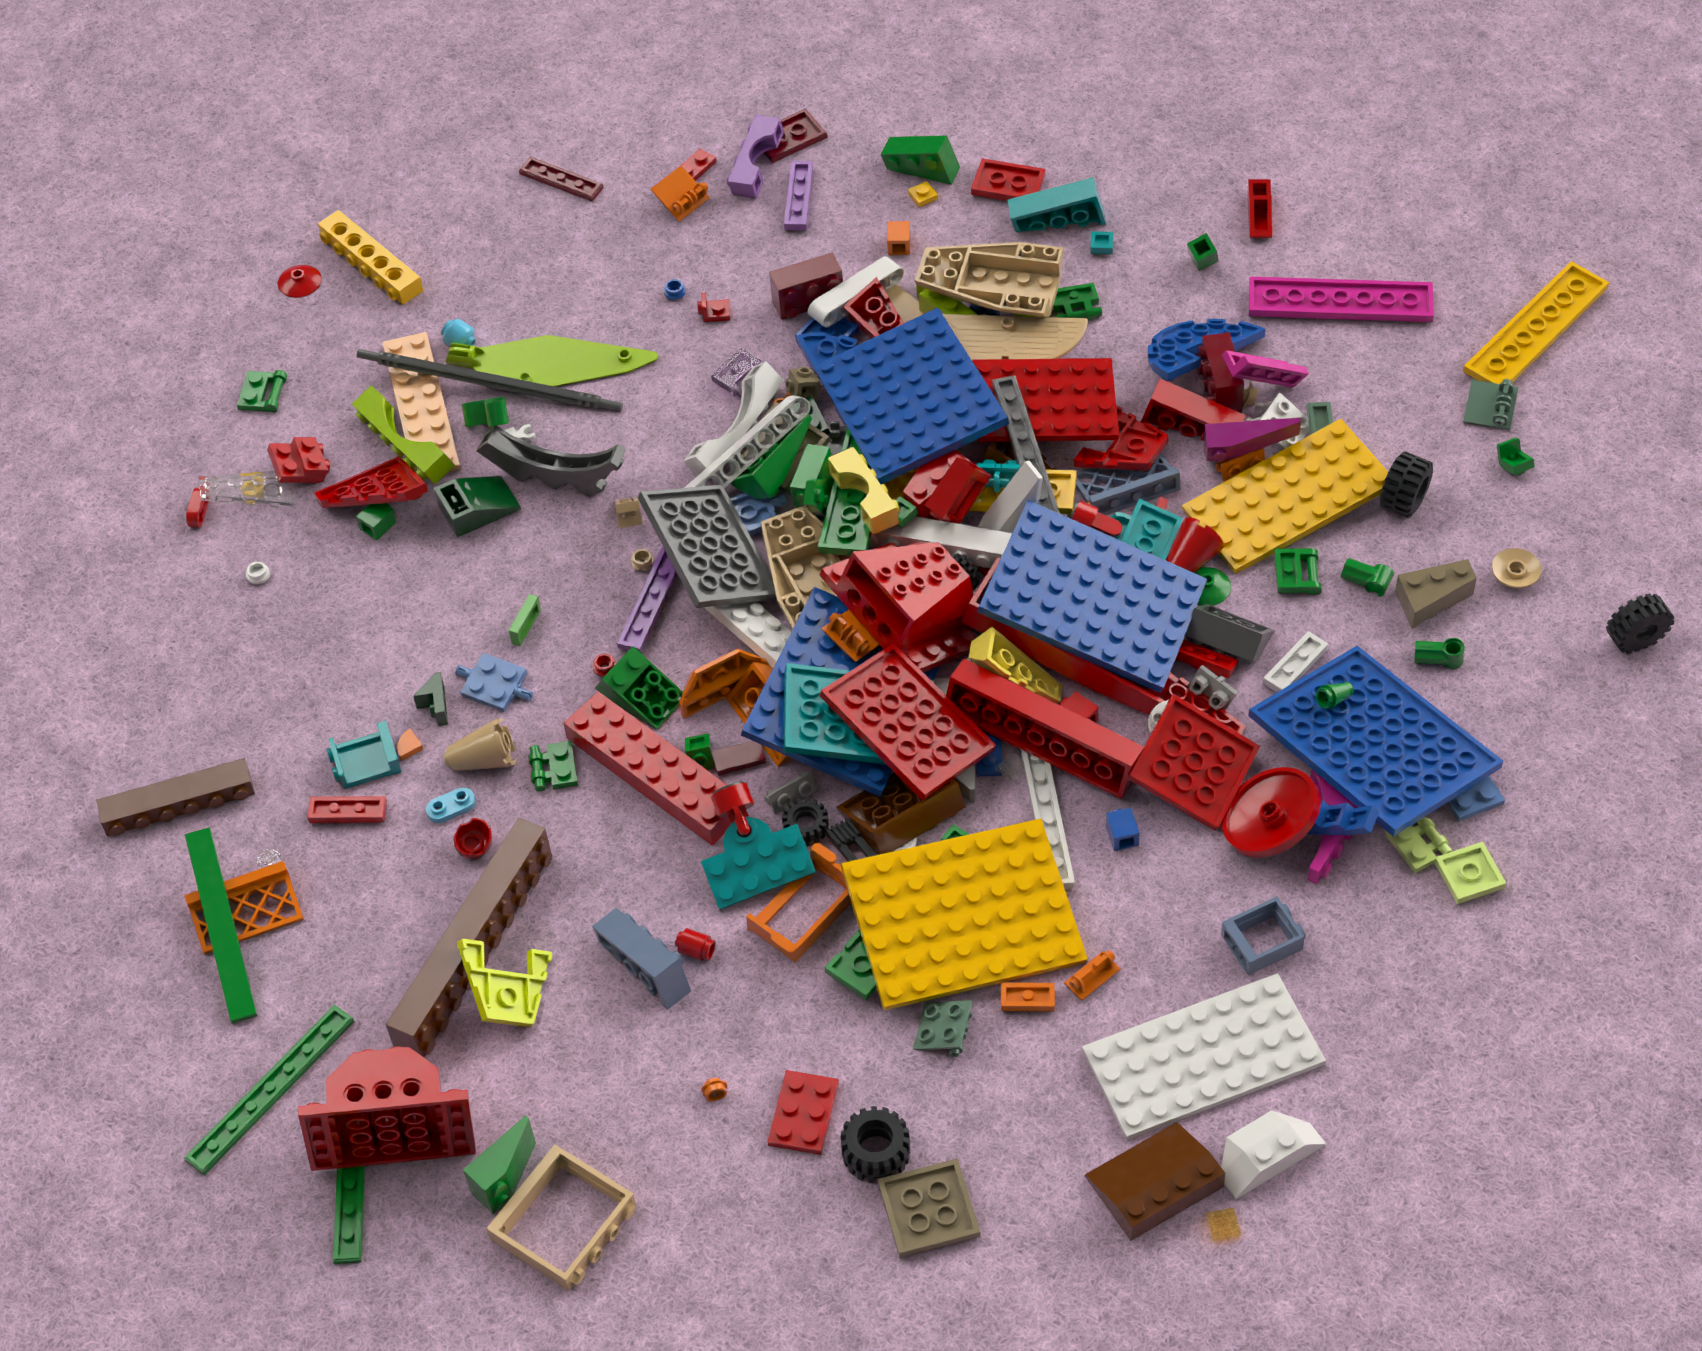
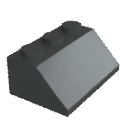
M1204 604L1194 608L1185 636L1190 637L1192 643L1201 646L1208 644L1214 647L1213 650L1224 655L1231 653L1236 655V659L1240 662L1250 664V662L1257 661L1260 658L1275 630L1215 606Z

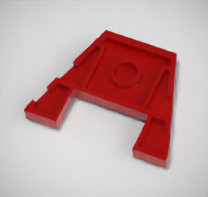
M1116 405L1118 427L1123 429L1119 434V439L1114 440L1106 452L1083 447L1074 458V467L1149 470L1168 444V434L1147 422L1144 424L1136 420L1135 415L1132 413L1127 415L1122 412L1120 406Z

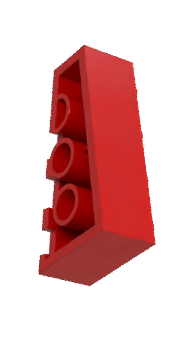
M877 277L843 306L849 319L859 325V329L870 339L904 324Z

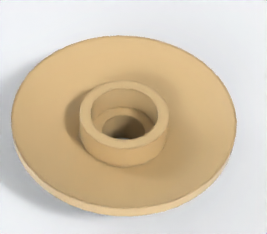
M1520 548L1505 549L1499 552L1492 562L1494 577L1503 585L1511 588L1520 589L1532 586L1539 580L1542 572L1539 559L1531 552Z

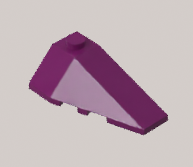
M1301 418L1205 424L1204 456L1207 461L1219 462L1229 460L1300 435Z

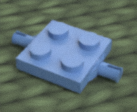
M744 492L730 498L750 537L762 532L761 521L777 516L775 508L787 504L784 495L772 500L767 497L757 500Z
M483 653L473 669H468L461 665L456 668V675L467 678L460 693L461 696L505 712L509 704L516 697L528 702L533 697L532 691L522 688V682L528 674L524 667Z

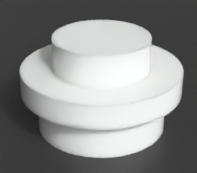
M253 562L247 567L246 578L252 584H262L270 577L269 568L262 562Z

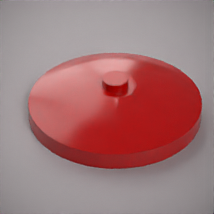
M1278 767L1263 771L1248 779L1239 787L1222 820L1224 836L1237 852L1248 857L1261 858L1279 854L1297 844L1313 827L1321 806L1319 790L1313 780L1299 769Z

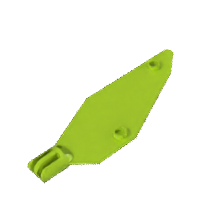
M544 335L485 347L451 343L446 364L557 387L629 373L656 361L658 353L643 349Z

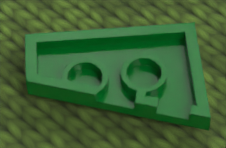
M832 476L806 481L803 504L823 521L834 483Z

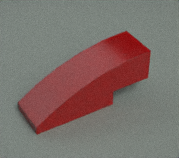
M1248 179L1250 238H1272L1271 179Z

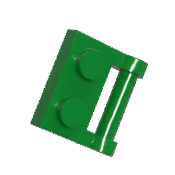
M276 370L275 372L247 371L237 403L238 410L277 412L279 406L278 398L282 385L287 380V373L283 370ZM269 382H274L269 399L263 402Z
M1275 549L1277 593H1308L1309 595H1315L1322 592L1321 583L1318 581L1317 560L1319 556L1316 549ZM1300 560L1307 562L1309 581H1302Z

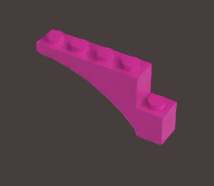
M1311 769L1310 778L1317 786L1321 800L1328 805L1348 803L1352 807L1358 808ZM1322 835L1317 854L1309 867L1308 881L1317 885L1321 877L1327 878L1332 868L1331 861L1333 858L1339 859L1344 849L1343 842L1345 839L1350 841L1353 835Z

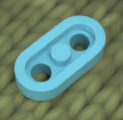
M458 788L431 800L426 806L429 820L434 823H443L472 810L476 803L474 793L468 788Z

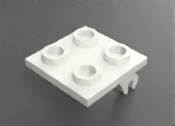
M1278 393L1270 402H1259L1256 404L1254 410L1261 409L1262 412L1260 414L1263 416L1255 419L1247 418L1245 420L1256 421L1300 417V435L1276 443L1282 450L1304 439L1309 431L1307 417L1281 393Z

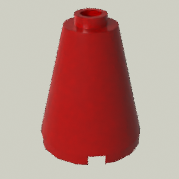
M1187 517L1180 525L1166 561L1195 573L1216 556L1224 546H1222L1223 540L1211 527L1206 525L1203 528L1198 525L1200 520Z

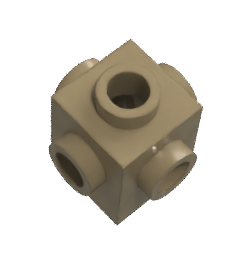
M799 367L798 369H789V377L785 381L786 391L791 396L794 395L802 398L812 395L814 401L818 402L820 379L812 368Z

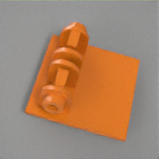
M682 165L650 189L678 222L682 221L710 198L706 194L708 185L705 182L697 183Z
M850 610L843 614L833 613L829 617L831 622L821 628L854 662L880 646Z

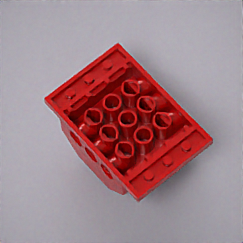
M892 542L873 550L852 552L849 559L824 567L820 571L819 576L883 649L894 643L922 672L969 654L971 642L977 638L968 625L961 622L973 597L970 576L939 542H915L897 547Z
M395 1046L390 1049H365L361 1052H353L326 1078V1103H309L298 1106V1117L311 1171L476 1154L468 1089H450L442 1092L438 1067L410 1047Z

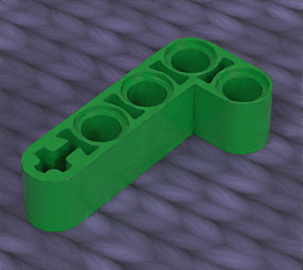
M505 397L461 404L465 427L488 424V427L509 423Z

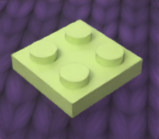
M1484 842L1435 857L1434 863L1456 904L1503 890L1506 887V882Z

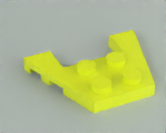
M469 939L458 941L457 946L482 1021L522 1027L532 1026L536 1019L542 996L540 991L543 982L547 978L548 972L546 969L548 962L552 959V952L536 949L527 951V974L485 968L484 942Z

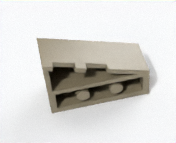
M1468 559L1399 574L1395 592L1411 628L1417 627L1419 623L1426 619H1431L1442 610L1450 608L1472 596L1477 577Z

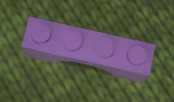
M755 115L753 122L749 124L747 137L742 141L739 156H736L734 168L727 177V184L732 194L757 199L763 179L760 169L754 163L764 152L778 148L784 133L780 118Z

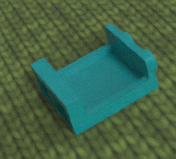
M386 721L376 723L379 730L377 733L340 744H335L333 738L328 739L331 747L326 749L329 761L336 764V767L332 768L336 783L341 781L343 789L402 772Z

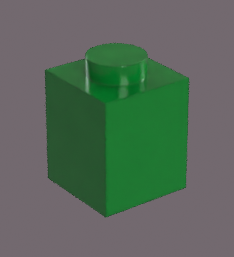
M1207 233L1187 243L1188 253L1198 271L1219 262L1217 250Z
M388 503L369 504L356 516L360 530L375 540L380 539L396 524L395 511Z

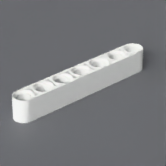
M794 395L784 399L684 488L705 486L709 478H712L713 485H722L725 488L807 416L810 411L809 402L805 398ZM799 401L800 408L795 413L793 411V404ZM781 416L783 423L777 428L775 421ZM764 432L765 440L759 443L758 435ZM744 447H747L748 454L742 459L740 452ZM729 462L730 471L724 474L723 466Z

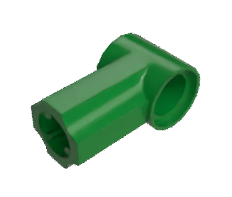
M1351 558L1346 560L1341 572V578L1365 586L1367 592L1371 593L1372 591L1377 593L1378 596L1385 594L1394 576L1393 570L1384 564H1376L1373 567Z
M1448 638L1444 642L1415 641L1414 663L1443 664L1449 669L1460 668L1464 662V643L1458 638Z

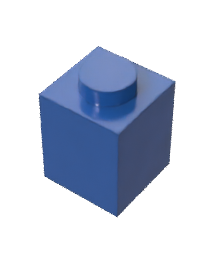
M1115 809L1112 812L1106 813L1105 826L1113 850L1118 851L1139 846L1140 832L1132 809Z

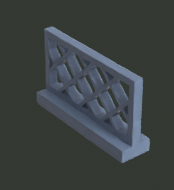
M1160 453L1150 467L1149 472L1088 468L1077 472L1076 489L1086 503L1089 502L1090 505L1099 508V513L1109 515L1135 506L1139 499L1147 502L1181 490L1180 472L1176 467L1172 468L1163 454ZM1156 469L1163 470L1162 472L1154 474ZM1105 470L1114 472L1112 476L1101 474ZM1119 473L1129 475L1127 480L1117 478ZM1087 477L1092 480L1089 484L1080 482L1079 479ZM1134 477H1140V478H1141V479H1138V480L1133 481ZM1097 480L1107 482L1106 487L1095 484ZM1113 484L1121 485L1115 488H1111ZM1091 491L1098 492L1097 494L1090 496Z

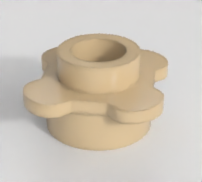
M1251 381L1248 387H1244L1243 409H1245L1246 405L1254 406L1259 390L1253 387V382Z

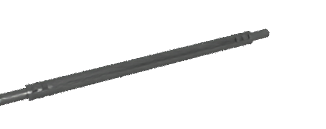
M362 349L357 351V358L378 362V365L588 408L599 409L600 407L621 412L623 407L621 402L602 399L601 396L383 351H380V353Z

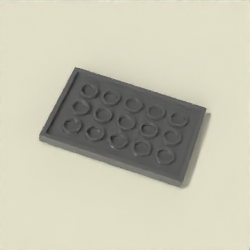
M722 485L640 492L638 500L695 608L777 599L772 575Z

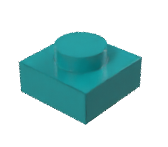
M1091 231L1090 254H1113V232Z

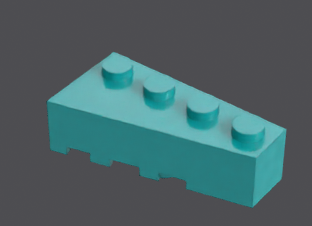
M1094 177L1008 199L1010 219L1015 232L1045 230L1046 226L1060 229L1065 228L1069 224H1078L1079 227L1088 226L1087 224L1092 222L1106 225L1104 208Z

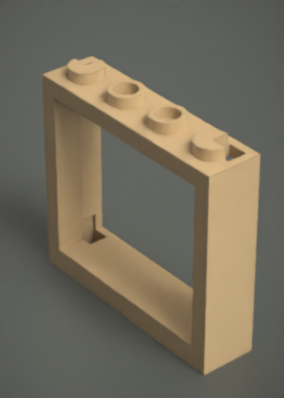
M554 1144L486 1229L491 1241L569 1291L574 1284L578 1285L582 1282L586 1274L585 1270L590 1263L594 1264L599 1260L604 1245L616 1238L622 1222L625 1219L629 1220L634 1215L636 1201L634 1193ZM561 1167L619 1203L565 1273L507 1236Z

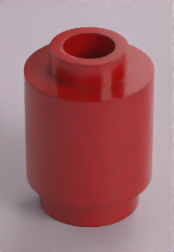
M686 928L683 932L680 931L678 933L675 946L678 953L703 961L704 959L710 960L713 956L716 941L712 940L709 935Z

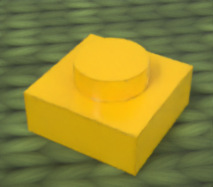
M927 181L908 189V195L918 207L938 200V194Z

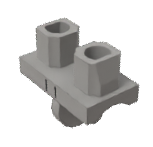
M1203 665L1198 669L1188 685L1189 690L1195 695L1203 693L1209 697V705L1215 710L1223 708L1226 711L1238 694V691L1225 682V677L1216 676Z

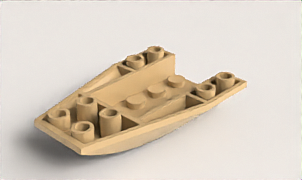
M1023 242L925 247L915 277V284L965 303L1002 312L1046 317L1051 315L1060 284L1064 247Z
M805 505L761 521L777 602L792 629L814 587L837 596L819 576L821 569L850 558V555L818 553V543L823 523Z

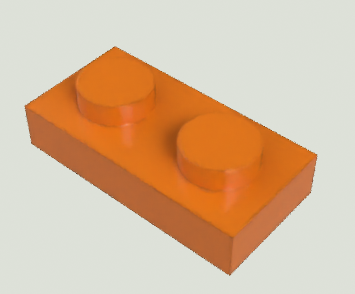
M1001 983V1011L1055 1012V983Z

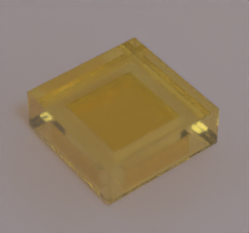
M1234 1208L1206 1213L1213 1241L1241 1236Z

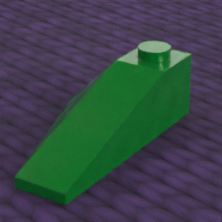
M809 414L730 484L757 500L774 497L779 492L778 487L784 482L812 420L811 415Z

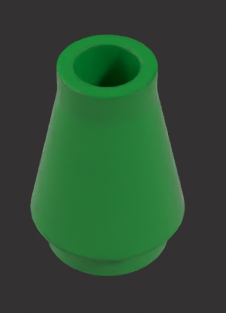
M1349 682L1322 685L1316 692V701L1322 708L1332 709L1353 695V686Z

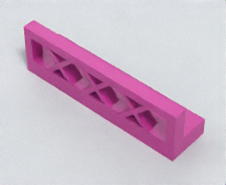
M1227 350L1222 354L1232 377L1295 387L1309 375L1305 366L1289 364L1287 361Z

